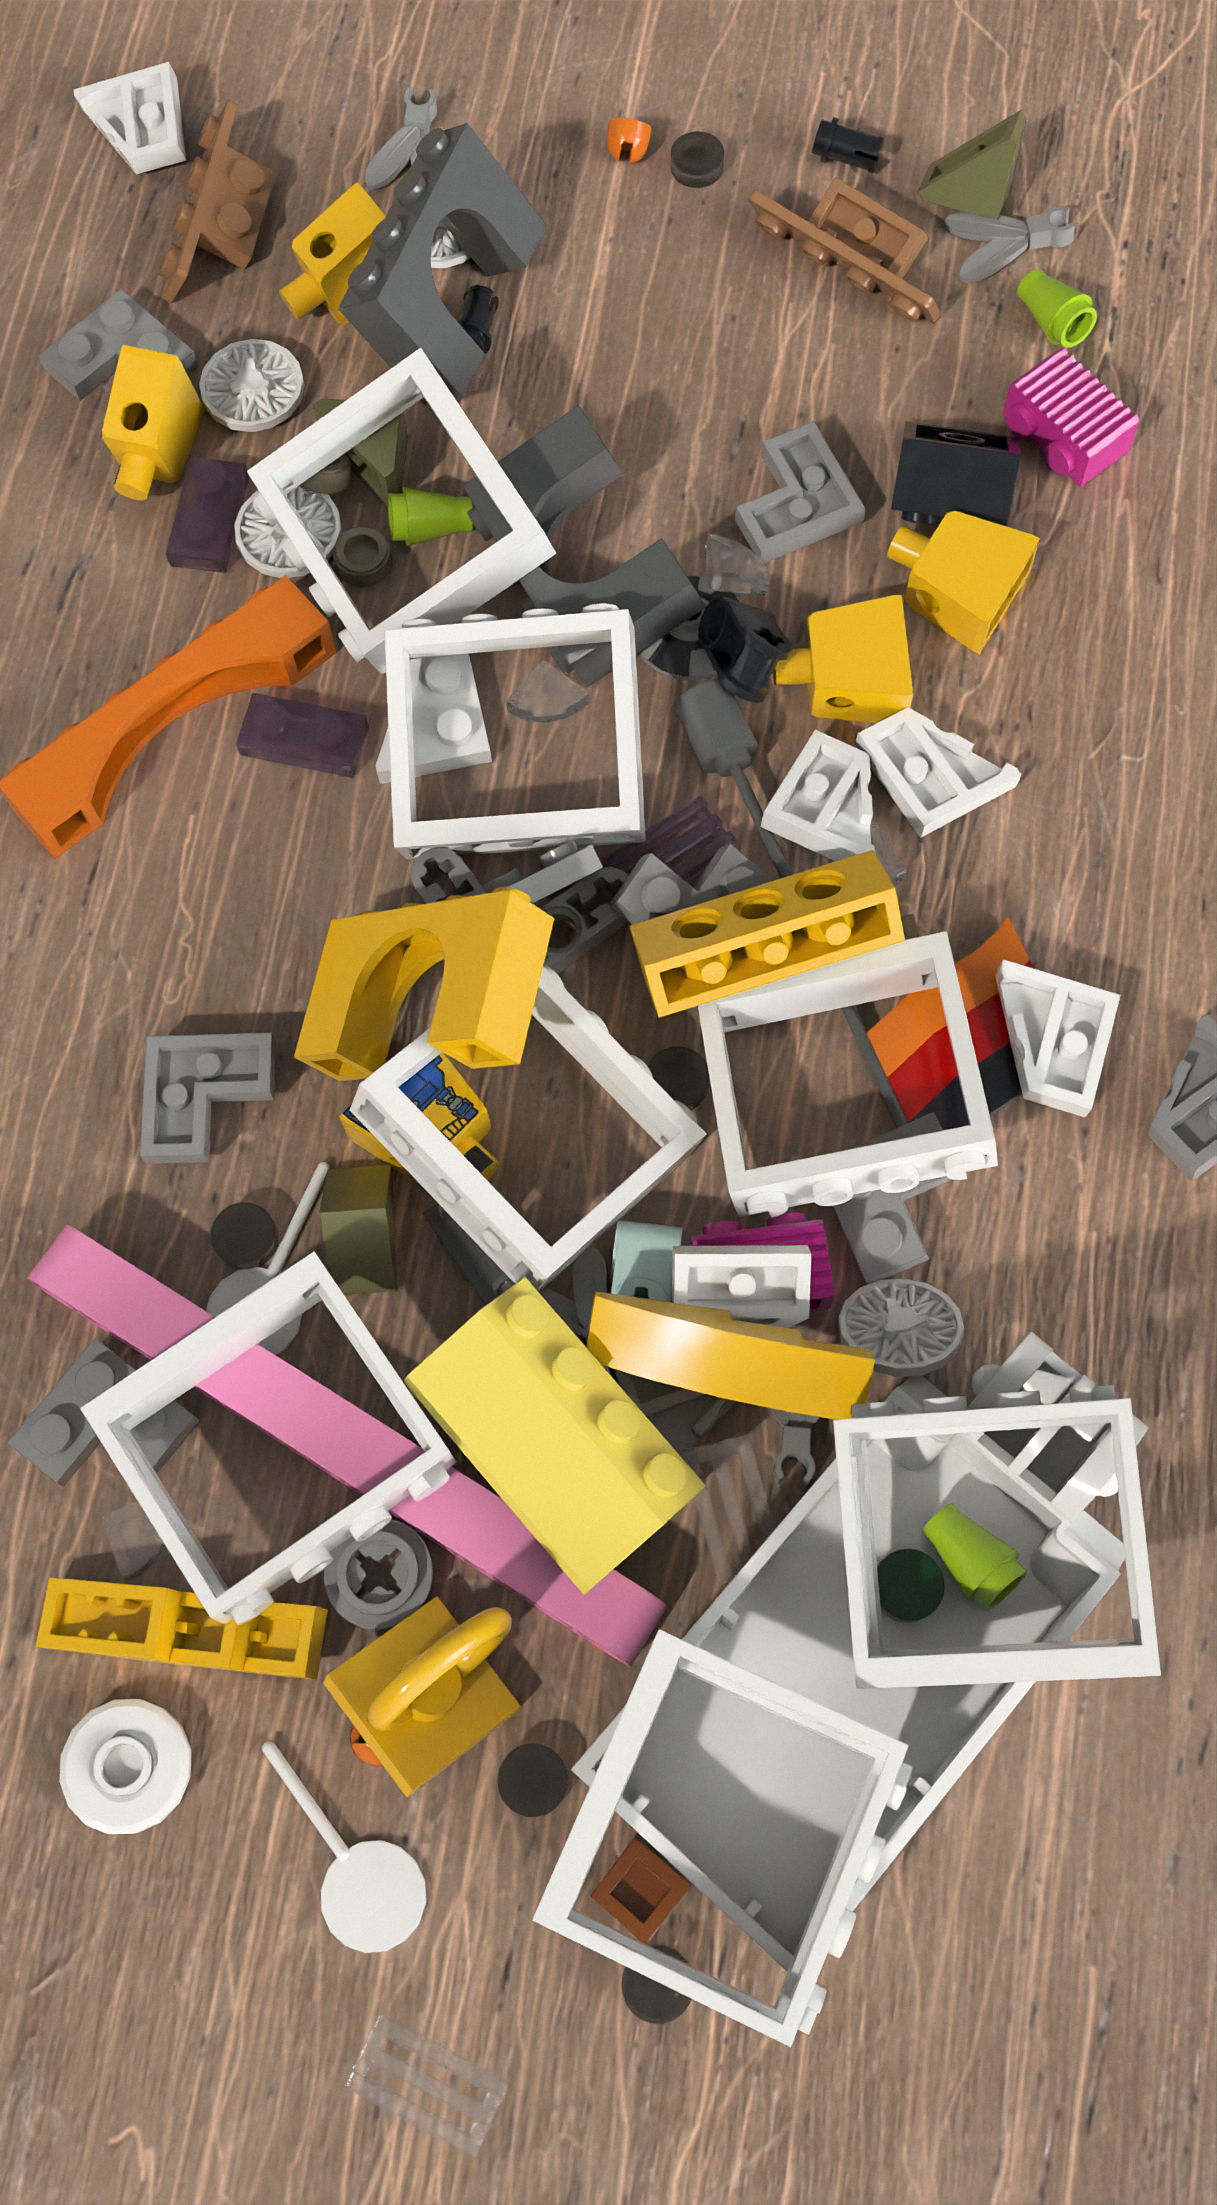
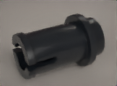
M833 117L832 122L822 119L815 137L812 153L821 156V162L827 163L829 158L868 170L869 173L873 174L880 156L879 151L883 146L884 137H877L839 125V118Z
M474 285L467 288L464 293L463 305L457 322L486 354L492 344V336L489 331L494 314L499 306V298L497 296L491 298L494 291L490 288Z

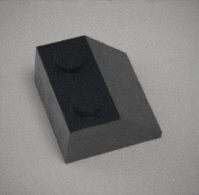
M906 421L891 510L902 511L901 518L903 520L920 524H934L936 516L944 517L948 512L958 511L1007 526L1021 458L1018 437Z

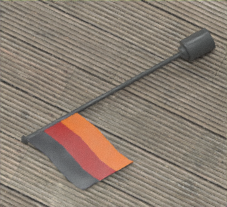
M718 679L704 681L693 686L677 699L674 708L703 771L706 773H718L721 777L733 776L779 877L784 878L792 875L773 833L760 827L763 811L743 771L751 763V756L757 750L758 743L735 695L723 687ZM1009 917L977 950L955 963L989 1115H992L1023 1095L995 976L1003 959L1033 969L1034 967ZM938 987L909 993L867 1033L854 1005L841 1008L897 1128L932 1112L935 1113L942 1130L969 1125Z

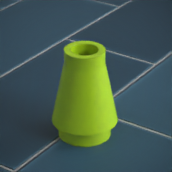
M1041 269L1030 271L1024 276L1018 286L1017 296L1026 304L1050 343L1054 345L1062 344L1066 348H1071L1081 343L1092 331L1097 320V312L1093 308V302L1089 295L1048 276Z
M403 487L402 493H389L388 518L391 540H405L406 546L459 532H472L473 523L467 514L472 509L470 497H457Z
M953 1503L943 1507L923 1528L922 1532L937 1549L968 1602L977 1600L987 1611L1003 1601L1027 1575V1570L1017 1561L1020 1556L1018 1551L962 1514Z

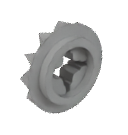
M392 1519L377 1533L361 1542H356L354 1537L351 1536L329 1552L333 1557V1561L324 1569V1585L332 1606L344 1619L367 1630L393 1628L423 1606L429 1591L433 1587L432 1556L426 1544L413 1529ZM400 1551L401 1553L394 1560L396 1564L392 1567L390 1573L396 1580L395 1584L401 1589V1592L396 1595L391 1589L387 1591L385 1588L377 1586L371 1592L367 1591L359 1599L360 1594L365 1590L364 1585L369 1579V1575L363 1569L364 1565L357 1559L362 1553L368 1560L373 1559L381 1564L389 1557L393 1558Z

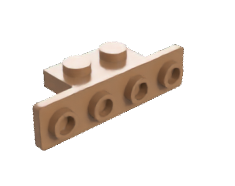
M227 100L218 117L209 114L203 125L197 145L204 148L205 152L203 158L196 156L184 186L193 191L190 202L183 199L171 229L179 234L177 245L169 244L160 264L158 275L166 278L161 299L172 303L187 278L196 246L242 269L246 268L253 255L276 171L227 146L238 105L230 100Z
M836 177L808 221L755 189L749 196L748 201L758 214V218L755 221L756 224L774 238L782 241L785 235L788 234L802 243L799 250L809 259L822 267H827L830 261L847 270L843 276L849 283L871 295L875 288L891 297L888 303L890 307L912 322H916L919 316H922L935 324L941 315L935 300L930 295L903 280V277L928 240V236L923 229Z

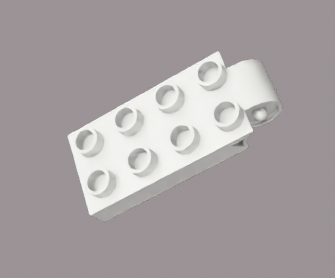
M1030 1332L1002 1366L986 1364L975 1371L972 1377V1388L976 1397L967 1407V1410L997 1408L995 1394L1021 1391H1040L1041 1405L1071 1403L1069 1388L1094 1387L1095 1383L1087 1376L1079 1374L1052 1352L1053 1349L1033 1332ZM909 1376L900 1387L897 1386L884 1402L894 1401L895 1415L924 1413L923 1399L947 1396L923 1376ZM1133 1415L1137 1446L1149 1427ZM1111 1423L866 1440L877 1565L886 1556L897 1550H919L929 1555L938 1564L945 1584L944 1595L940 1605L931 1615L924 1619L904 1623L889 1618L881 1611L884 1650L1067 1642L1120 1575L1118 1570L1125 1560L1124 1544L1084 1511L1096 1495L1107 1497L1118 1492ZM835 1458L681 1639L909 1745L903 1759V1763L913 1767L906 1785L907 1791L897 1810L885 1805L874 1835L885 1839L883 1852L870 1882L867 1884L856 1879L845 1907L852 1912L1036 1682L856 1689L837 1458ZM950 1503H953L962 1514L1018 1551L1020 1556L1017 1561L1027 1570V1575L1003 1601L988 1611L977 1600L968 1602L937 1549L922 1532L929 1520ZM676 1668L615 1811L788 1972L872 1759ZM624 1708L571 1769L589 1787L592 1784Z

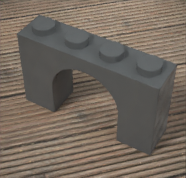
M468 123L446 130L441 128L434 129L419 142L416 148L417 157L408 175L396 186L394 190L395 200L385 219L373 230L371 234L372 244L362 263L350 274L348 279L349 288L338 307V310L391 368L421 348L455 399L464 396L484 352L447 310L437 292L431 269V245L438 224L451 232L487 277L526 268L547 226ZM425 398L420 400L424 405L428 404Z
M579 405L498 461V464L543 529L549 541H551L560 522L573 509L623 475ZM477 477L463 486L475 506L467 514L486 542L493 537L498 542L513 531ZM663 538L650 545L613 572L591 582L567 583L551 577L548 560L518 580L527 593L526 596L519 600L525 611L552 609L557 611L558 615L582 613L583 608L586 606L601 603L616 605L619 610L628 609L635 629L636 654L706 607ZM611 642L547 647L551 656L565 675L574 670L588 687L613 670Z

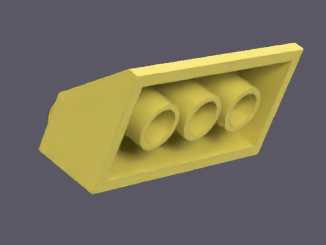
M526 1277L479 1310L403 1380L404 1384L583 1595L590 1591L706 1487L702 1480Z

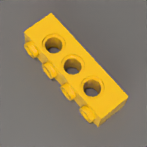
M874 850L629 926L643 976L659 1018L905 941L895 886Z

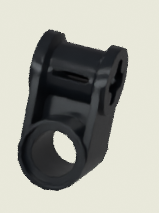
M715 596L710 600L701 616L698 628L699 642L710 658L717 672L719 682L729 692L741 699L755 703L762 702L769 692L766 683L778 662L786 660L793 650L792 643L782 633L775 616L769 611L723 596Z

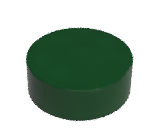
M901 1549L892 1552L877 1565L881 1611L886 1616L895 1621L911 1623L926 1618L938 1608L944 1595V1577L938 1564L929 1555L915 1549Z

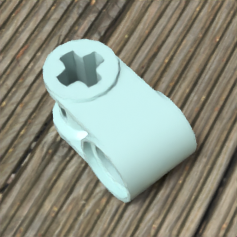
M618 1220L612 1258L611 1278H613L611 1294L671 1302L673 1246H681L683 1227Z

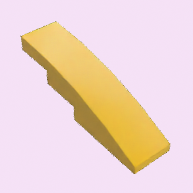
M597 1291L594 1294L585 1345L601 1365L642 1378L724 1399L835 1420L852 1419L851 1405L866 1404L875 1364V1357L871 1349L804 1340L798 1329L732 1320L729 1310Z
M49 1577L35 1647L193 1667L317 1680L328 1609L310 1605L273 1602L265 1611L244 1624L238 1625L234 1619L224 1624L211 1619L197 1595L192 1592H181L165 1587Z

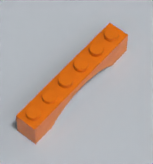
M284 575L271 586L258 589L251 595L246 604L225 619L217 620L208 625L200 637L182 650L162 658L150 673L129 688L116 691L109 697L104 706L86 719L66 727L54 742L33 757L16 763L8 774L0 780V791L12 810L55 860L103 825L110 799L125 770L142 748L171 722L202 704L228 694L261 687L292 686L335 655L337 650L329 621L293 582Z

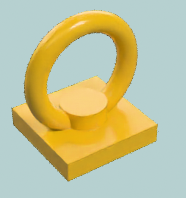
M436 1596L327 1674L323 1684L406 1798L513 1717L521 1708L520 1704L485 1660L510 1632L512 1619L509 1612L500 1607L488 1608L459 1625L438 1596Z

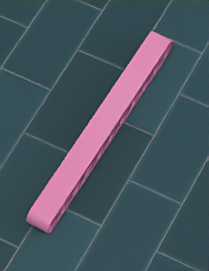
M67 1224L27 1277L38 1288L150 1360H153L215 1318L188 1299ZM256 1344L193 1387L361 1496L425 1453L417 1444L259 1344ZM453 1467L446 1470L450 1476L449 1480L431 1495L419 1501H415L410 1495L388 1510L392 1516L630 1667L667 1608V1605L659 1598L614 1569L583 1595L502 1498Z

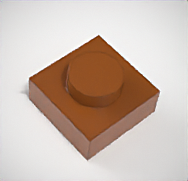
M635 1837L590 1896L641 1942L647 1944L691 1885Z

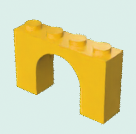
M498 887L492 893L469 897L451 895L445 901L428 904L405 903L398 909L381 912L364 910L357 916L331 920L294 1058L338 1081L366 1079L386 1062L397 1016L409 990L426 970L444 959V975L427 1044L471 1069L520 1064L554 918L532 904L531 898L526 893L514 888Z

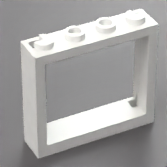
M421 348L247 470V473L259 490L257 494L251 497L254 504L271 527L280 523L288 536L280 542L283 550L299 572L308 567L317 581L309 587L314 599L329 618L337 613L346 627L338 633L342 643L356 662L365 657L381 675L386 672L384 630L401 629L405 621L413 619H430L436 621L438 625L456 624L463 617L472 613L557 554L543 529ZM425 398L513 531L376 627L370 629L285 495L416 402Z
M606 603L592 604L584 607L582 613L558 615V612L552 609H532L523 612L522 618L498 620L496 616L491 614H472L463 617L460 624L438 625L436 621L430 619H413L405 621L401 629L384 630L394 848L405 859H417L422 852L438 847L453 850L457 855L461 856L555 849L573 839L577 847L646 842L635 629L628 609L619 610L616 605ZM600 642L612 643L619 807L417 822L410 658Z
M947 931L907 939L890 946L698 1005L728 1191L738 1217L769 1212L771 1218L785 1213L789 1207L814 1202L820 1206H834L849 1201L854 1194L879 1189L886 1193H899L916 1187L919 1181L944 1176L953 1180L967 1179L966 1172L998 1166L995 1136ZM938 987L969 1125L748 1170L725 1032Z
M543 965L532 1015L662 1147L553 1246H550L398 1088L442 1053L440 1050L427 1044L430 1028L362 1081L350 1107V1111L515 1284L526 1277L538 1292L545 1288L681 1165L707 1134L697 1124L692 1111L683 1103L673 1100L653 1079L648 1066L638 1057L629 1055L608 1033L603 1020L596 1013L584 1009L564 988V984L557 973L546 965Z
M312 1252L80 1408L210 1618L224 1624L234 1619L238 1625H241L261 1614L274 1602L270 1595L271 1592L293 1577L297 1583H302L321 1572L333 1561V1557L329 1553L331 1550L351 1536L354 1537L356 1542H361L377 1533L392 1519L388 1510L410 1495L415 1501H419L434 1493L449 1480L450 1476L446 1470L457 1463L315 1252ZM323 1300L425 1453L234 1586L228 1588L129 1430Z
M1114 1385L1069 1388L1071 1403L1041 1405L1040 1391H1021L995 1394L997 1408L967 1410L966 1396L923 1399L924 1413L895 1415L894 1401L851 1405L852 1419L833 1420L856 1689L1161 1676L1131 1398L1115 1399ZM1111 1423L1134 1638L884 1650L866 1440Z
M659 1629L532 1920L791 2047L797 2030L809 2035L817 2013L820 2014L827 1989L816 1984L827 1953L839 1959L849 1940L855 1923L856 1913L845 1907L856 1879L868 1884L879 1863L885 1839L874 1835L885 1805L897 1810L907 1791L906 1785L913 1767L903 1763V1759L909 1745ZM676 1668L872 1759L774 2006L573 1909Z

